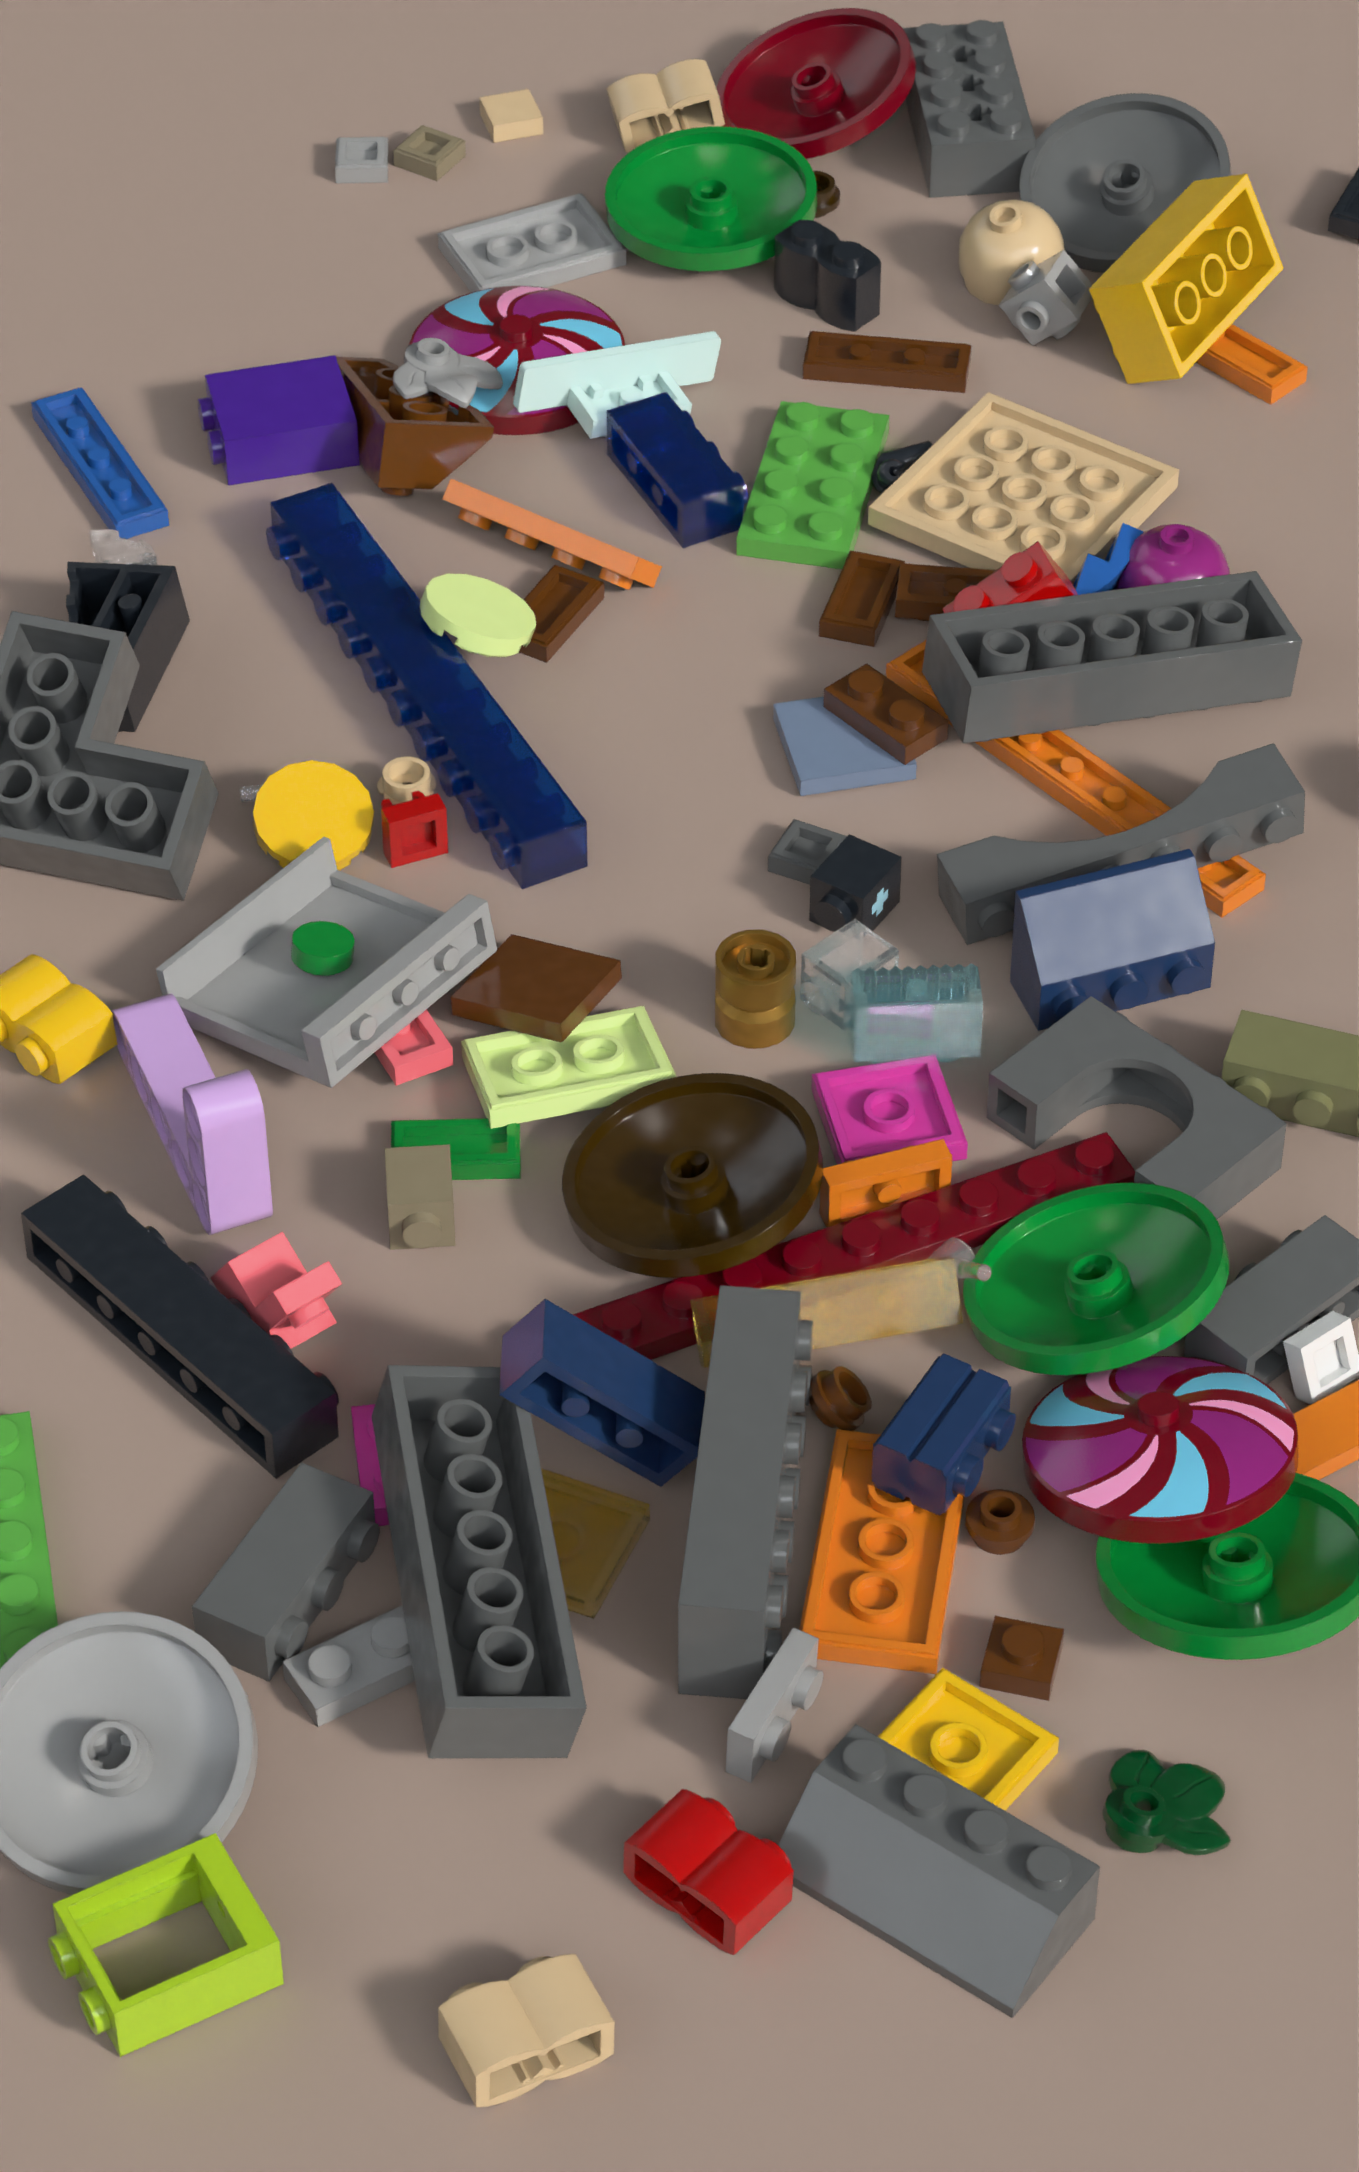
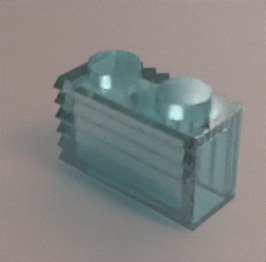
M970 963L966 967L957 964L953 968L945 964L941 968L932 965L928 969L920 965L916 969L906 966L903 970L894 966L890 971L883 966L877 971L871 967L865 971L859 968L851 972L850 1033L854 1062L870 1061L878 1064L934 1054L939 1062H953L960 1057H981L983 1000L978 967Z

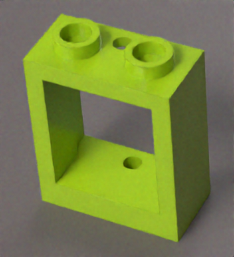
M216 1833L52 1904L57 1934L48 1938V1945L56 1967L65 1980L73 1976L77 1978L83 1989L82 1992L78 1993L79 2002L89 2027L95 2035L106 2031L120 2057L284 1984L280 1941ZM202 1901L231 1952L121 2000L93 1949Z

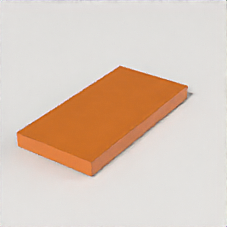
M837 1429L799 1630L819 1638L817 1659L937 1674L965 1496L958 1494L947 1511L939 1516L912 1504L908 1497L902 1500L877 1489L874 1482H872L873 1445L880 1437V1434Z

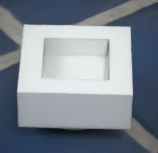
M1331 1311L1283 1341L1296 1399L1311 1405L1359 1378V1355L1351 1318Z

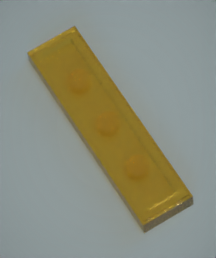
M950 1256L762 1288L802 1291L801 1319L813 1320L814 1322L812 1349L963 1324L955 1261ZM719 1295L690 1300L700 1366L703 1368H707L710 1365Z

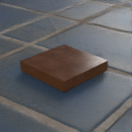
M511 934L498 950L451 996L452 1015L561 1043L622 979L621 960Z

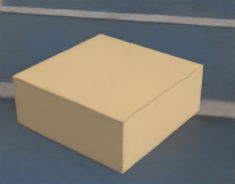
M529 89L480 97V115L494 143L543 134V116Z

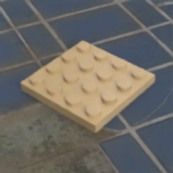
M988 392L868 507V525L974 569L997 570L1003 566L1004 562L1011 555L1023 552L1039 541L1073 585L1087 554L1104 560L1122 523L1138 528L1177 489L1179 469Z

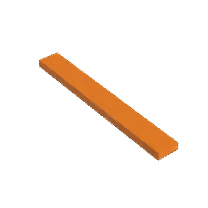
M926 640L886 664L887 678L943 716L953 726L922 672ZM1060 730L1047 731L1041 734L998 738L986 742H975L1106 836L1130 830L1156 819L1172 809ZM1239 855L1223 862H1215L1198 868L1206 906L1220 917L1229 914L1265 889L1266 874Z

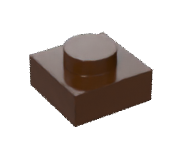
M995 1616L981 1667L980 1687L1049 1701L1063 1648L1064 1629Z

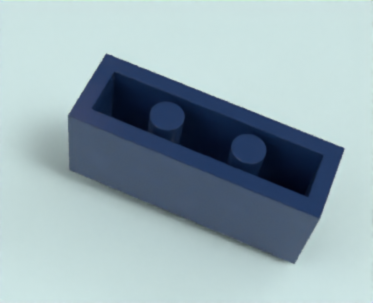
M547 1299L541 1301L502 1336L500 1396L660 1487L698 1457L705 1391Z

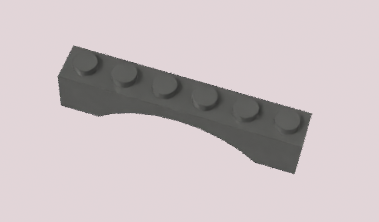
M1272 743L1218 761L1206 780L1183 802L1158 818L1124 832L1096 839L1059 843L1021 841L993 835L937 854L939 897L967 945L991 937H999L1013 930L1015 894L1018 890L1186 849L1192 851L1196 859L1197 868L1215 862H1223L1236 855L1272 843H1280L1290 837L1304 833L1305 790L1276 745Z

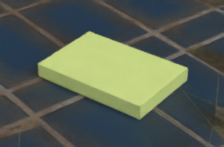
M644 1006L586 1016L561 1043L512 1030L461 1041L463 1062L491 1129L507 1126V1124L512 1123L519 1124L607 1107L638 1089L676 1077Z

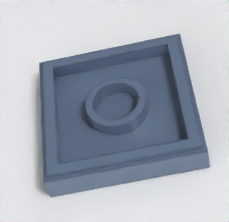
M824 696L773 704V720L800 796L916 779L917 763L915 759L906 765L898 761L824 708Z

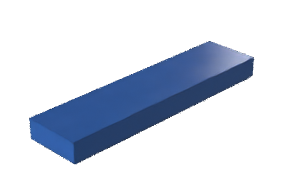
M82 387L31 402L33 419L117 542L169 526L167 508Z

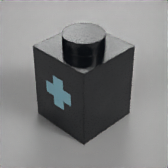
M849 834L810 876L809 921L862 944L900 902L902 857Z

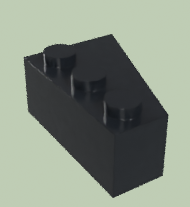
M67 562L70 587L69 595H66V608L69 614V622L125 632L140 664L118 731L136 732L190 622L176 567L166 565Z

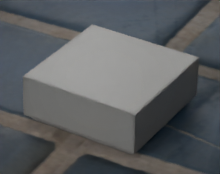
M388 137L336 138V183H388Z

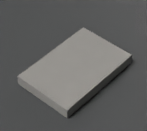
M582 193L438 233V249L470 292L502 286H537L546 288L626 265V248L618 241L611 229Z

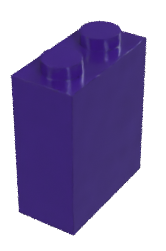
M335 355L205 375L207 397L198 398L200 423L203 432L208 431L207 438L212 464H222L228 486L360 465L357 420Z

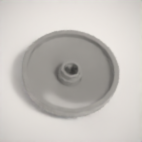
M125 1611L97 1613L64 1622L45 1631L18 1650L0 1669V1852L4 1857L31 1879L49 1888L73 1895L214 1833L217 1834L222 1843L235 1826L251 1793L258 1760V1736L251 1704L244 1688L232 1667L221 1653L205 1638L175 1621L156 1615Z

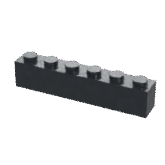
M83 1174L21 1212L27 1258L274 1478L277 1479L339 1437L337 1416L339 1397L331 1381L321 1372L316 1371L313 1373L294 1357L292 1350L280 1336L276 1334L270 1336L257 1325L240 1301L235 1298L227 1299L209 1283L207 1276L197 1264L191 1261L186 1263L168 1248L166 1241L154 1227H144L127 1212L124 1204L112 1191L104 1192Z

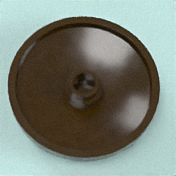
M729 1073L691 1074L662 1080L638 1089L617 1100L597 1115L580 1133L568 1153L562 1174V1193L574 1232L588 1250L598 1258L612 1266L640 1275L667 1278L692 1277L740 1265L771 1249L789 1235L805 1218L816 1200L823 1177V1156L816 1128L811 1117L804 1107L784 1090L765 1081L744 1075Z

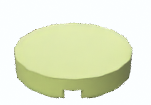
M444 574L432 578L426 586L420 602L421 616L435 634L442 637L445 630L457 637L455 645L459 646L460 649L487 657H508L519 653L522 645L528 646L536 628L535 614L522 598L504 586L473 575Z

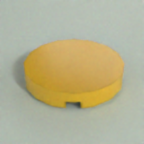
M314 760L288 764L270 775L257 792L253 810V828L258 845L266 855L268 851L273 858L279 860V865L283 868L322 837H326L331 840L337 870H342L351 864V859L356 857L361 850L363 853L368 846L374 822V809L369 791L359 779L336 764Z

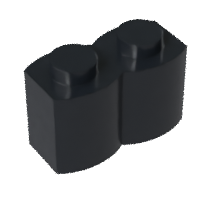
M799 219L775 236L774 290L782 299L795 306L815 310L816 314L828 324L847 331L855 332L880 315L881 260L876 254L857 242L840 241L833 231L813 220Z

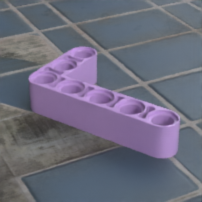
M172 993L111 1010L120 1056L206 1233L213 1235L271 1217L273 1215L265 1115L261 1096L251 1072L248 1069H244L216 1078L177 999Z

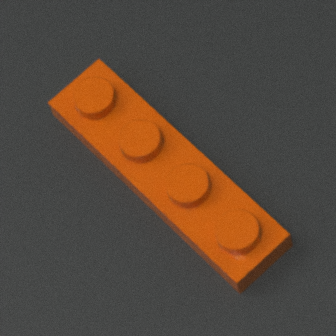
M452 478L442 498L445 501L462 507L458 518L488 531L493 521L505 525L508 529L504 538L532 550H536L539 540L555 547L551 558L583 570L586 560L602 566L599 578L627 590H630L634 580L654 588L662 566Z

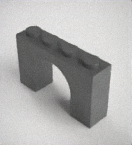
M1092 996L989 1073L986 1118L1034 1150L1077 1116L1095 1107L1109 1104H1133L1153 1109L1165 1115L1183 1133L1135 1170L1134 1183L1169 1187L1188 1194L1204 1204L1216 1219L1220 1218L1281 1169L1286 1122L1278 1118L1268 1108L1253 1102L1227 1085L1220 1077L1210 1074L1178 1053L1171 1045L1161 1042L1130 1022L1126 1016L1113 1011Z

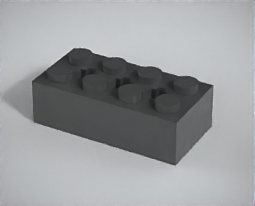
M977 20L970 24L939 25L927 23L919 27L903 28L916 60L915 80L905 101L929 198L1020 192L1021 170L1028 152L1035 149L1036 138L1004 22Z

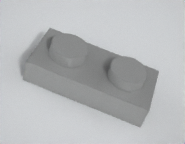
M403 1605L282 1661L284 1680L317 1727L415 1681Z
M794 1627L792 1628L728 1728L725 1772L751 1783L766 1759L775 1762L779 1758L788 1741L791 1731L790 1721L798 1708L807 1711L819 1693L823 1681V1671L816 1668L819 1638Z

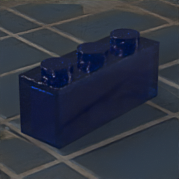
M667 392L607 410V455L682 548L740 529L743 519V505L748 501V491L743 477L740 473L733 472L721 458L715 443L704 438L695 427L689 412L681 410Z

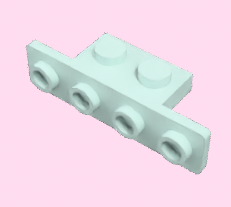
M715 331L525 361L519 367L513 404L520 413L567 405L590 439L689 422L692 403L679 386L709 382L714 378L721 338Z

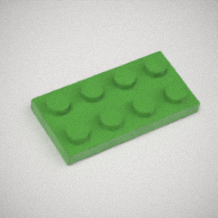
M781 401L737 535L736 555L842 569L850 551H854L873 488L872 472L880 454L884 451L889 434V415L870 413L861 409L847 410L816 406L808 402L793 403Z

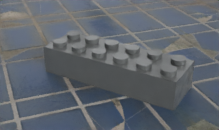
M1251 571L930 615L922 672L962 743L986 742L998 738L1041 734L1047 731L1097 726L1102 723L1152 718L1158 715L1207 710L1214 707L1248 702L1257 703L1269 699L1290 697L1302 639L1258 572Z
M720 1285L678 1601V1694L747 1699L782 1646L783 1631L771 1630V1628L780 1629L782 1617H786L789 1575L777 1574L778 1572L787 1573L788 1563H792L795 1521H784V1518H793L794 1510H798L801 1468H790V1464L799 1465L800 1457H804L807 1417L796 1416V1412L805 1413V1407L809 1406L811 1396L812 1366L800 1365V1360H811L814 1322L813 1320L801 1319L802 1291Z
M388 1365L371 1416L428 1759L568 1758L587 1709L531 1413L499 1395L501 1367Z

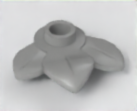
M425 338L409 345L405 350L404 364L395 371L393 376V384L404 399L415 398L432 391L462 408L469 406L475 395L476 387L501 389L503 385L501 374L491 364L476 357L457 354L446 342L436 338Z

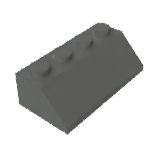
M857 1724L853 1726L813 1771L778 1844L788 1856L791 1867L794 1870V1887L1011 2018L1017 2014L1095 1919L1100 1872L1099 1865Z

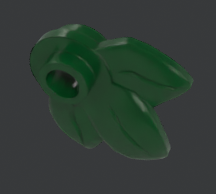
M1148 1750L1128 1752L1114 1763L1108 1778L1112 1792L1105 1801L1103 1818L1106 1822V1833L1117 1846L1134 1853H1149L1156 1850L1163 1843L1185 1854L1207 1855L1222 1850L1230 1844L1231 1839L1227 1832L1215 1820L1210 1818L1221 1804L1225 1794V1784L1219 1775L1200 1765L1178 1763L1166 1769L1155 1755Z

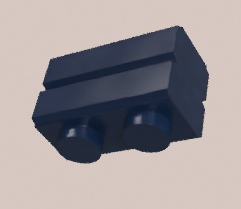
M943 1353L941 1356H938L873 1445L872 1482H874L875 1487L902 1500L908 1497L912 1504L939 1516L947 1511L958 1494L965 1497L970 1496L982 1475L984 1467L983 1458L990 1448L1001 1451L1009 1441L1015 1426L1016 1415L1010 1412L1011 1386H1009L1008 1381L982 1369H979L977 1372L973 1371L970 1364Z

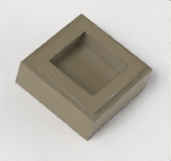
M421 125L393 150L394 166L435 181L443 177L466 156L465 140Z

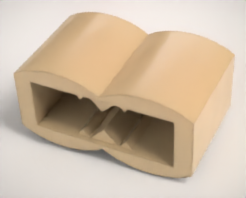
M684 60L665 67L657 74L641 73L630 75L614 82L607 88L613 117L626 153L631 152L649 140L671 132L697 127L725 125L719 95L706 60Z
M576 1954L537 1957L524 1964L509 1980L493 1981L484 1984L475 1982L464 1985L438 2007L439 2039L476 2107H488L507 2102L529 2092L545 2080L566 2078L601 2063L614 2053L615 2022Z

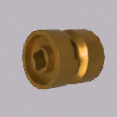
M763 929L744 930L731 934L717 948L715 952V1027L720 1035L733 1045L748 1049L767 1048L779 1044L790 1036L795 1026L796 1003L794 989L796 984V951L790 941L778 933Z

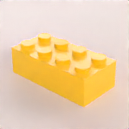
M1239 174L1193 181L1089 288L1094 307L1102 320L1113 347L1114 356L1120 364L1127 384L1181 379L1283 269L1282 262L1248 175Z

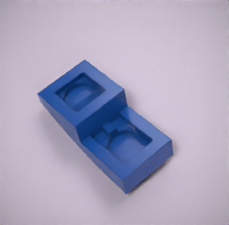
M1122 523L1104 560L1087 554L1073 583L1078 595L1115 590L1117 582L1130 560L1131 547L1135 539L1144 531Z

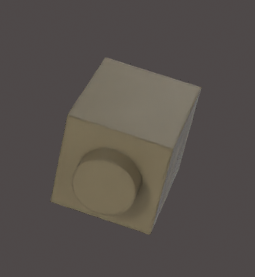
M450 1144L384 1148L390 1250L456 1246Z

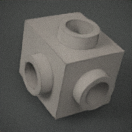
M1062 250L1038 265L1032 260L1017 269L1008 280L1012 287L999 306L1006 313L1010 322L1021 331L1033 346L1051 335L1055 339H1060L1076 327L1081 320L1080 316L1092 299L1089 288L1093 284L1066 251Z

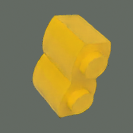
M30 954L0 974V1045L8 1051L15 1053L21 1065L31 1075H41L53 1083L61 1084L118 1045L113 1013L91 991L78 984L71 983L58 968L46 959Z

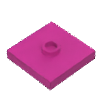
M935 1054L812 1074L811 1090L837 1165L846 1161H854L939 1139H944L952 1154V1162L967 1159L968 1143Z

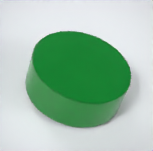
M328 921L305 923L293 932L291 959L298 968L309 974L330 976L341 973L348 969L353 962L354 936L347 928L337 923Z

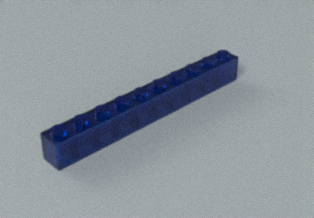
M329 483L270 502L272 526L266 529V539L273 557L276 560L283 559L290 569V574L297 590L300 593L307 592L314 603L315 611L321 623L325 626L331 625L338 635V640L345 656L348 659L355 658L362 668L363 676L369 689L373 693L379 691L387 702L388 711L397 727H405L412 737L413 745L419 758L424 762L429 761L435 768L445 794L448 797L455 796L464 809V814L471 830L474 833L481 832L490 844L493 858L498 867L502 870L508 869L522 889L588 867L587 821L444 632L441 637L429 628L421 616V600L334 484Z

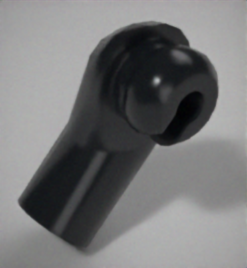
M924 441L882 452L872 472V484L880 494L885 492L933 444L930 441Z

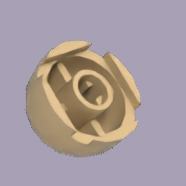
M1017 199L1004 200L983 207L970 218L959 239V267L967 290L971 295L984 303L999 306L1012 287L1008 280L1017 269L1032 260L1038 265L1060 251L1065 250L1061 232L1053 218L1045 210L1032 202Z

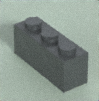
M1326 1215L1305 1230L1292 1232L1276 1251L1258 1264L1254 1262L1245 1266L1236 1276L1235 1280L1225 1287L1220 1299L1211 1312L1186 1335L1184 1357L1204 1359L1229 1365L1260 1379L1268 1385L1289 1369L1283 1344L1284 1340L1331 1311L1351 1318V1322L1359 1317V1239Z
M301 1462L192 1605L195 1633L205 1638L214 1646L231 1666L269 1682L282 1665V1661L299 1654L306 1641L308 1628L322 1610L328 1611L335 1605L342 1592L344 1580L358 1561L361 1563L365 1562L373 1553L380 1534V1527L375 1523L373 1492Z

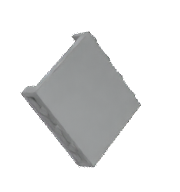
M322 837L157 967L156 972L162 995L172 993L175 996L191 1028L332 1088L498 949L487 900L467 894L447 912L440 911L337 870L331 840ZM314 921H328L344 926L353 934L355 939L354 956L351 966L341 973L330 976L313 975L301 970L291 959L293 932L299 926Z

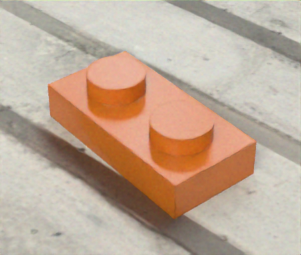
M939 1139L823 1168L819 1214L826 1228L951 1185L952 1154L944 1139Z

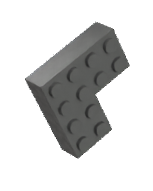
M11 611L0 643V864L184 901L219 793L205 761L114 744L140 667L125 632Z

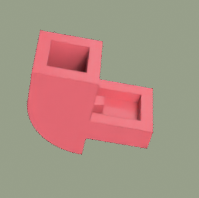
M283 1231L228 1261L211 1277L212 1282L220 1293L227 1299L235 1298L240 1301L257 1325L270 1336L273 1334L280 1336L290 1349L337 1323L324 1299L342 1285V1282L329 1261L307 1273Z

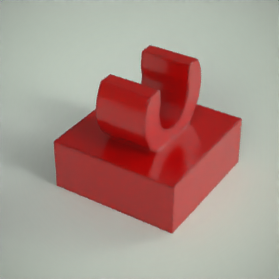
M420 791L411 792L412 800L392 805L389 798L382 800L383 853L391 868L448 853L447 810L438 793L425 796Z

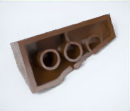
M336 357L357 420L359 456L363 468L381 491L391 495L408 496L414 493V489L432 490L493 438V425L478 409L471 405L467 408L459 406V410L449 405V400L432 391L415 398L404 399L393 384L394 373L399 368L397 365L379 358Z

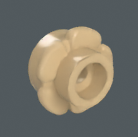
M409 756L399 757L388 762L384 766L382 777L377 783L378 793L384 796V799L389 798L392 805L412 800L411 792L420 791L425 796L434 794L433 790L436 788V779L430 773L428 764L419 758Z

